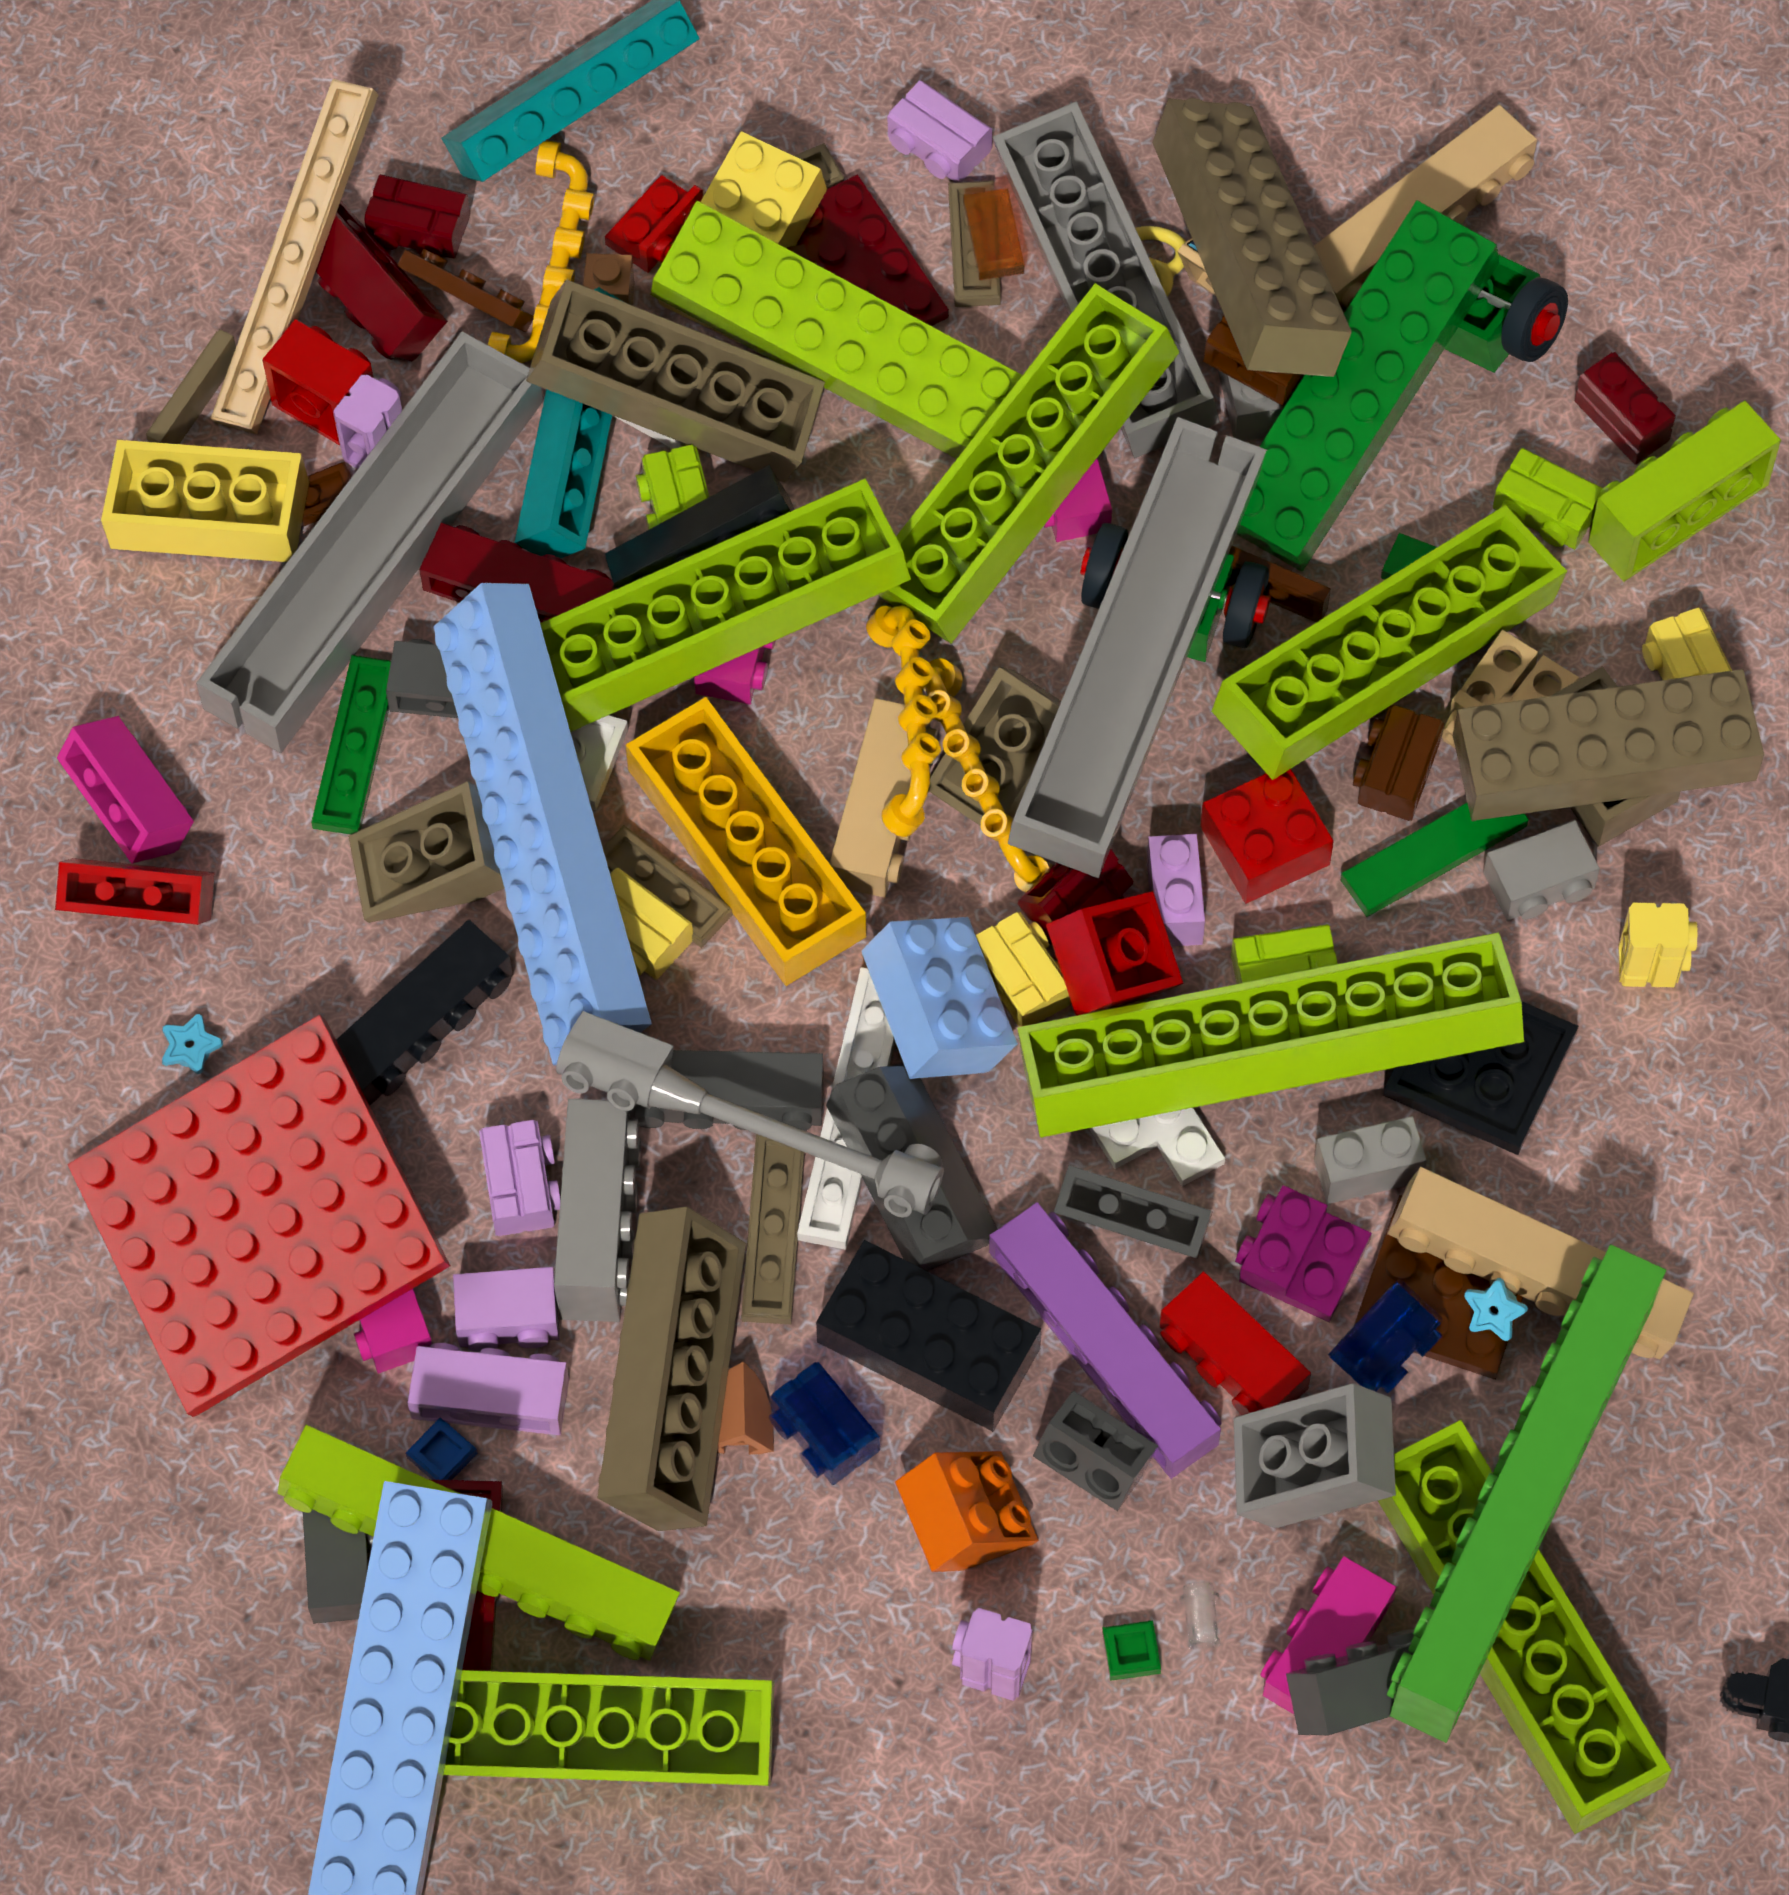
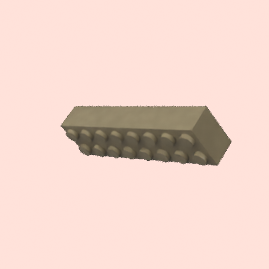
M1168 98L1152 143L1246 369L1334 377L1352 332L1253 107L1238 102L1223 104L1204 102L1196 98H1189L1187 100Z

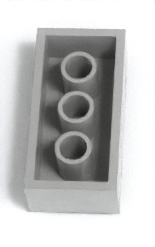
M568 1099L554 1278L560 1320L620 1322L621 1306H626L627 1286L630 1279L629 1259H633L635 1231L632 1230V1213H637L638 1184H635V1167H640L641 1138H638V1119H630L629 1111L615 1108L608 1100Z

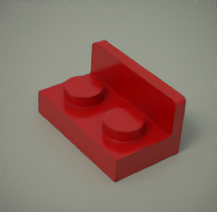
M660 175L605 235V245L620 255H632L633 264L649 273L658 262L662 263L696 201L701 202L703 189L694 185L687 192L663 175Z

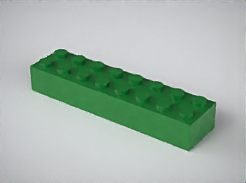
M1416 200L1344 313L1352 333L1334 377L1305 375L1259 446L1267 451L1260 476L1236 533L1237 535L1302 572L1498 266L1497 244Z

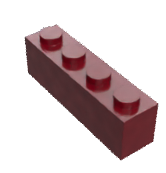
M341 200L316 268V273L320 276L317 281L327 293L342 301L347 307L344 310L346 316L354 324L369 332L374 338L371 341L373 347L382 356L390 360L399 358L412 362L422 353L448 321L407 274L397 266L393 258Z
M440 523L419 568L423 591L459 603L480 583L529 584L540 623L616 590L613 580L599 570L587 569L585 571L567 565L565 561L554 555L545 554L540 556L523 550L522 547L512 541L500 540L498 542L480 536L472 528L463 525L453 527Z

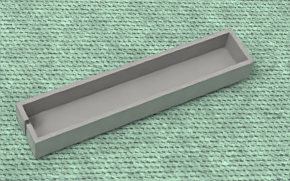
M463 331L460 333L196 682L204 710L237 729L243 723L246 734L279 753L283 752L350 662L351 655L356 654L418 571L440 523L450 526L453 524L543 403L542 388L526 381L529 367Z
M1177 417L1012 821L1008 840L1009 845L1099 878L1260 476L1266 449L1226 435L1217 465L1209 462L1217 431Z

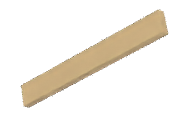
M336 79L331 81L214 407L211 419L215 423L254 434L258 433L270 400L262 359L295 319L298 320L378 97V93L372 88Z

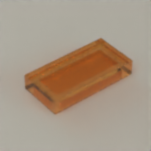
M1008 188L963 195V205L979 280L1024 274L1025 265Z

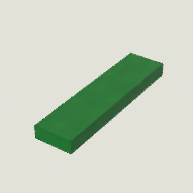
M351 655L311 821L313 829L349 835L361 830L389 713L386 688L391 665L390 660Z
M1465 803L1341 873L1340 881L1365 916L1369 917L1526 828L1529 819L1525 814L1471 821L1468 803Z

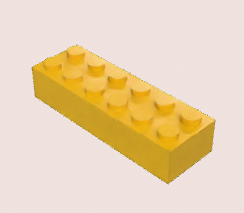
M704 697L625 745L628 771L722 900L732 909L735 918L785 986H788L867 937L866 912L707 697Z

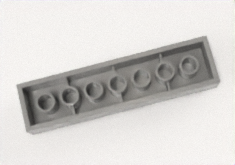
M1077 101L993 136L1002 168L1069 316L1096 283L1167 327L1179 350L1176 358L1121 427L1134 459L1166 446L1177 417L1206 428L1220 423L1214 397Z

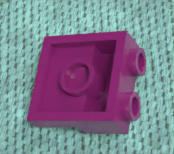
M1282 1185L1277 1197L1268 1193L1260 1207L1256 1221L1263 1223L1257 1237L1253 1238L1247 1235L1238 1251L1235 1262L1242 1265L1239 1282L1330 1323L1371 1240L1372 1233L1327 1213V1204Z

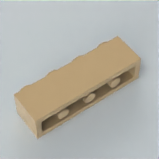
M875 698L829 864L849 890L886 898L889 883L898 884L901 876L904 855L897 854L901 840L909 841L911 835L901 837L892 833L883 823L882 810L894 796L898 794L907 795L911 782V773L901 758L902 752L908 746L907 732L900 726L898 716L905 708V704ZM929 723L926 727V733L937 739L938 730L931 728Z

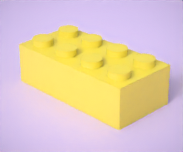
M741 131L703 196L701 203L787 248L796 246L826 193L827 187L820 168ZM658 299L661 306L670 309L692 321H695L717 333L726 336L725 334L713 329L712 327L700 322L699 320L685 314L684 312Z
M117 440L101 518L110 548L288 562L298 547L309 486L302 453Z

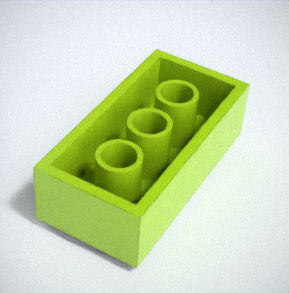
M1745 400L1731 410L1728 407L1719 410L1710 418L1707 426L1695 434L1692 432L1683 434L1673 443L1668 452L1659 458H1656V456L1647 458L1636 468L1632 476L1621 483L1615 480L1601 490L1597 496L1598 501L1592 519L1588 543L1620 579L1625 582L1768 486L1781 439Z

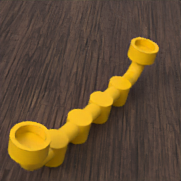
M549 140L539 145L535 173L538 176L555 178L557 170H560L569 175L570 184L565 192L559 227L555 231L550 262L545 270L540 301L535 309L531 336L524 344L512 345L511 335L492 332L488 342V346L519 363L533 359L552 298L566 279L572 282L575 280V270L567 269L570 257L580 259L582 255L585 232L577 230L579 219L590 220L594 207L595 194L586 192L588 175L583 164L574 156L561 152L560 142Z
M906 605L894 607L881 606L867 621L866 630L875 643L886 648L893 647L894 651L901 658L902 670L895 677V684L898 690L904 694L905 708L900 712L898 721L900 726L907 732L908 746L902 752L901 758L911 773V782L907 795L898 794L894 796L882 810V820L885 826L895 835L908 837L917 830L925 819L922 806L930 786L929 765L941 752L938 740L926 733L927 725L937 715V707L929 697L923 695L922 690L934 676L931 664L919 656V651L930 640V631L925 624L915 619L913 611Z
M942 658L934 659L929 662L934 670V676L923 689L927 692V697L937 707V715L934 719L942 724L946 732L943 740V750L948 756L960 762L965 772L962 779V790L966 795L978 801L984 812L981 819L982 832L998 842L1004 856L1015 871L1014 879L1017 887L1026 893L1053 865L1039 856H1027L1024 850L1008 844L1014 818L1005 813L997 797L1000 790L999 783L994 777L985 772L978 757L981 750L980 743L966 732L960 719L962 712L961 704L954 698L962 686V673L957 666Z

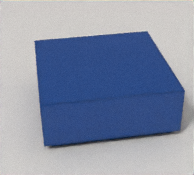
M440 1417L405 1454L407 1459L432 1480H453L478 1452L477 1448Z

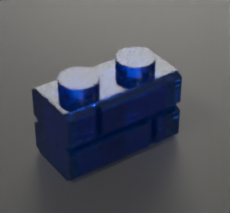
M1399 1278L1328 1355L1360 1386L1375 1392L1381 1387L1388 1394L1408 1373L1402 1364L1411 1354L1416 1351L1423 1357L1443 1336L1436 1329L1443 1319Z
M814 1362L799 1373L795 1379L785 1383L770 1396L773 1413L769 1415V1419L772 1425L785 1440L792 1436L804 1450L799 1454L800 1458L814 1477L818 1478L824 1474L828 1481L835 1485L853 1472L855 1468L861 1466L880 1451V1436L819 1362Z

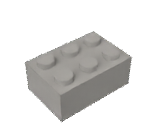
M1351 1383L1234 1418L1237 1515L1273 1528H1279L1396 1495L1391 1397Z

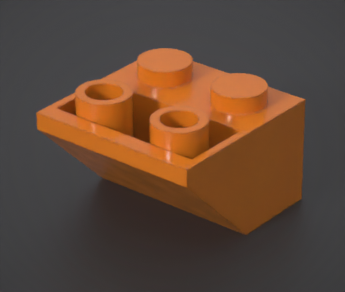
M1001 1451L935 1452L895 1481L932 1572L964 1571L1039 1541L1031 1523L1030 1513L1022 1502L1012 1478L1011 1468L1005 1461Z

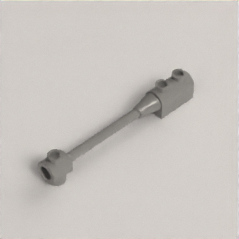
M582 1011L563 1043L557 1061L556 1072L562 1075L563 1084L572 1092L585 1093L590 1086L607 1092L608 1101L615 1108L622 1111H630L634 1108L635 1104H638L648 1109L657 1107L693 1114L703 1113L875 1179L878 1197L884 1199L885 1208L897 1217H908L913 1210L926 1215L938 1194L944 1168L942 1167L943 1163L940 1155L929 1146L912 1144L907 1147L904 1153L895 1150L885 1159L879 1160L708 1094L707 1090L671 1068L673 1045Z

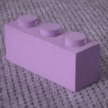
M433 1343L430 1347L417 1346L407 1402L411 1418L436 1422L441 1417L446 1423L561 1435L569 1384L566 1362H559L558 1358L548 1354H532L529 1358L512 1357L509 1353L495 1348H485L480 1350V1353L460 1351L457 1346L448 1343Z

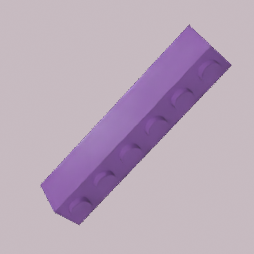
M1036 1202L990 1234L989 1253L1125 1423L1158 1445L1153 1458L1169 1478L1172 1479L1219 1445L1221 1432L1219 1426L1222 1424L1220 1417L1206 1400L1199 1402L1188 1389L1191 1386L1190 1381L1181 1367L1175 1362L1168 1364L1157 1351L1160 1349V1345L1151 1330L1144 1324L1138 1327L1128 1315L1129 1306L1122 1294L1113 1286L1107 1289L1098 1278L1099 1270L1092 1257L1084 1249L1077 1252L1067 1239L1069 1233L1062 1220L1054 1212L1047 1214L1039 1203Z

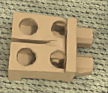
M1502 629L1462 689L1452 699L1450 716L1443 729L1442 739L1455 748L1453 731L1458 709L1548 697L1578 681L1579 677L1544 655L1537 662L1538 651ZM1507 650L1514 651L1516 654L1519 655L1520 658H1518L1517 656L1513 655L1512 653H1510V652L1507 651ZM1547 675L1554 676L1557 680H1559V683Z

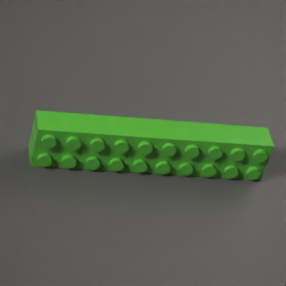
M1611 1244L1603 1260L1596 1257L1592 1258L1582 1280L1579 1294L1576 1300H1572L1562 1321V1329L1555 1343L1552 1342L1544 1358L1536 1384L1531 1386L1522 1404L1515 1428L1509 1431L1504 1441L1493 1474L1489 1473L1482 1487L1472 1518L1468 1517L1456 1543L1457 1548L1451 1559L1452 1563L1447 1561L1434 1589L1436 1591L1430 1603V1607L1435 1610L1426 1606L1415 1627L1414 1637L1408 1651L1414 1654L1411 1655L1404 1651L1393 1673L1392 1683L1386 1695L1394 1699L1390 1717L1445 1743L1448 1742L1650 1315L1666 1269Z

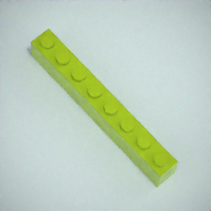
M305 1425L280 1476L277 1494L284 1496V1501L298 1511L310 1513L312 1510H315L330 1517L331 1523L345 1532L357 1534L361 1531L374 1537L384 1481L452 1493L458 1492ZM491 1508L477 1585L479 1592L492 1597L502 1594L517 1601L518 1607L532 1616L544 1618L548 1615L565 1623V1628L574 1635L585 1639H591L593 1636L611 1643V1648L616 1653L628 1659L638 1660L642 1657L646 1660H651L674 1610L680 1592Z

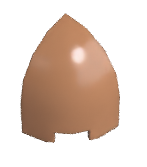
M744 1361L728 1369L717 1453L724 1454L725 1446L749 1445V1455L774 1452L771 1406L763 1384L755 1371Z

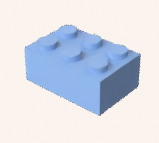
M969 917L890 921L861 950L909 1079L986 1073L993 1069L1018 1044Z

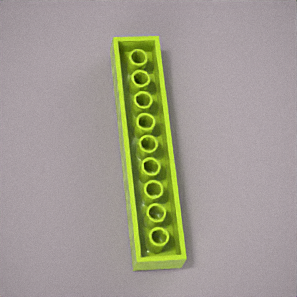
M1499 932L1017 1027L1024 1071L1040 1138L1524 1042L1522 1001Z

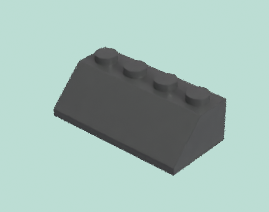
M883 1066L836 1084L826 1106L848 1148L883 1160L895 1150L904 1153L907 1147L912 1144H923L934 1149L942 1159V1167L944 1168L942 1182L935 1201L926 1215L914 1210L908 1217H897L891 1214L884 1206V1199L878 1197L875 1179L862 1175L903 1259L929 1271L988 1246L990 1234L998 1229L921 1078L909 1079L905 1066Z

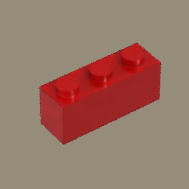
M72 858L59 862L55 910L199 925L211 920L215 872Z
M1204 1271L1161 1310L1159 1327L1162 1329L1160 1334L1165 1343L1176 1353L1181 1354L1185 1351L1198 1363L1196 1369L1200 1376L1214 1388L1221 1385L1233 1397L1232 1404L1241 1415L1297 1400L1309 1389L1311 1372Z

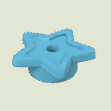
M196 1014L184 1026L165 1025L162 1031L169 1046L162 1057V1064L165 1066L180 1064L189 1067L197 1074H201L204 1063L210 1053L221 1048L223 1041L206 1032L204 1019L200 1014ZM187 1041L194 1042V1045L190 1048L185 1046Z
M1497 1278L1485 1291L1472 1289L1465 1291L1464 1297L1474 1311L1469 1326L1470 1331L1478 1332L1490 1329L1502 1340H1510L1512 1338V1321L1526 1313L1528 1307L1517 1301L1512 1291L1506 1288L1503 1279ZM1491 1306L1498 1308L1497 1314L1491 1312Z

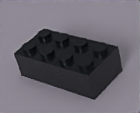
M866 1240L861 1244L816 1321L817 1343L992 1432L997 1427L1032 1365L1041 1345V1328Z

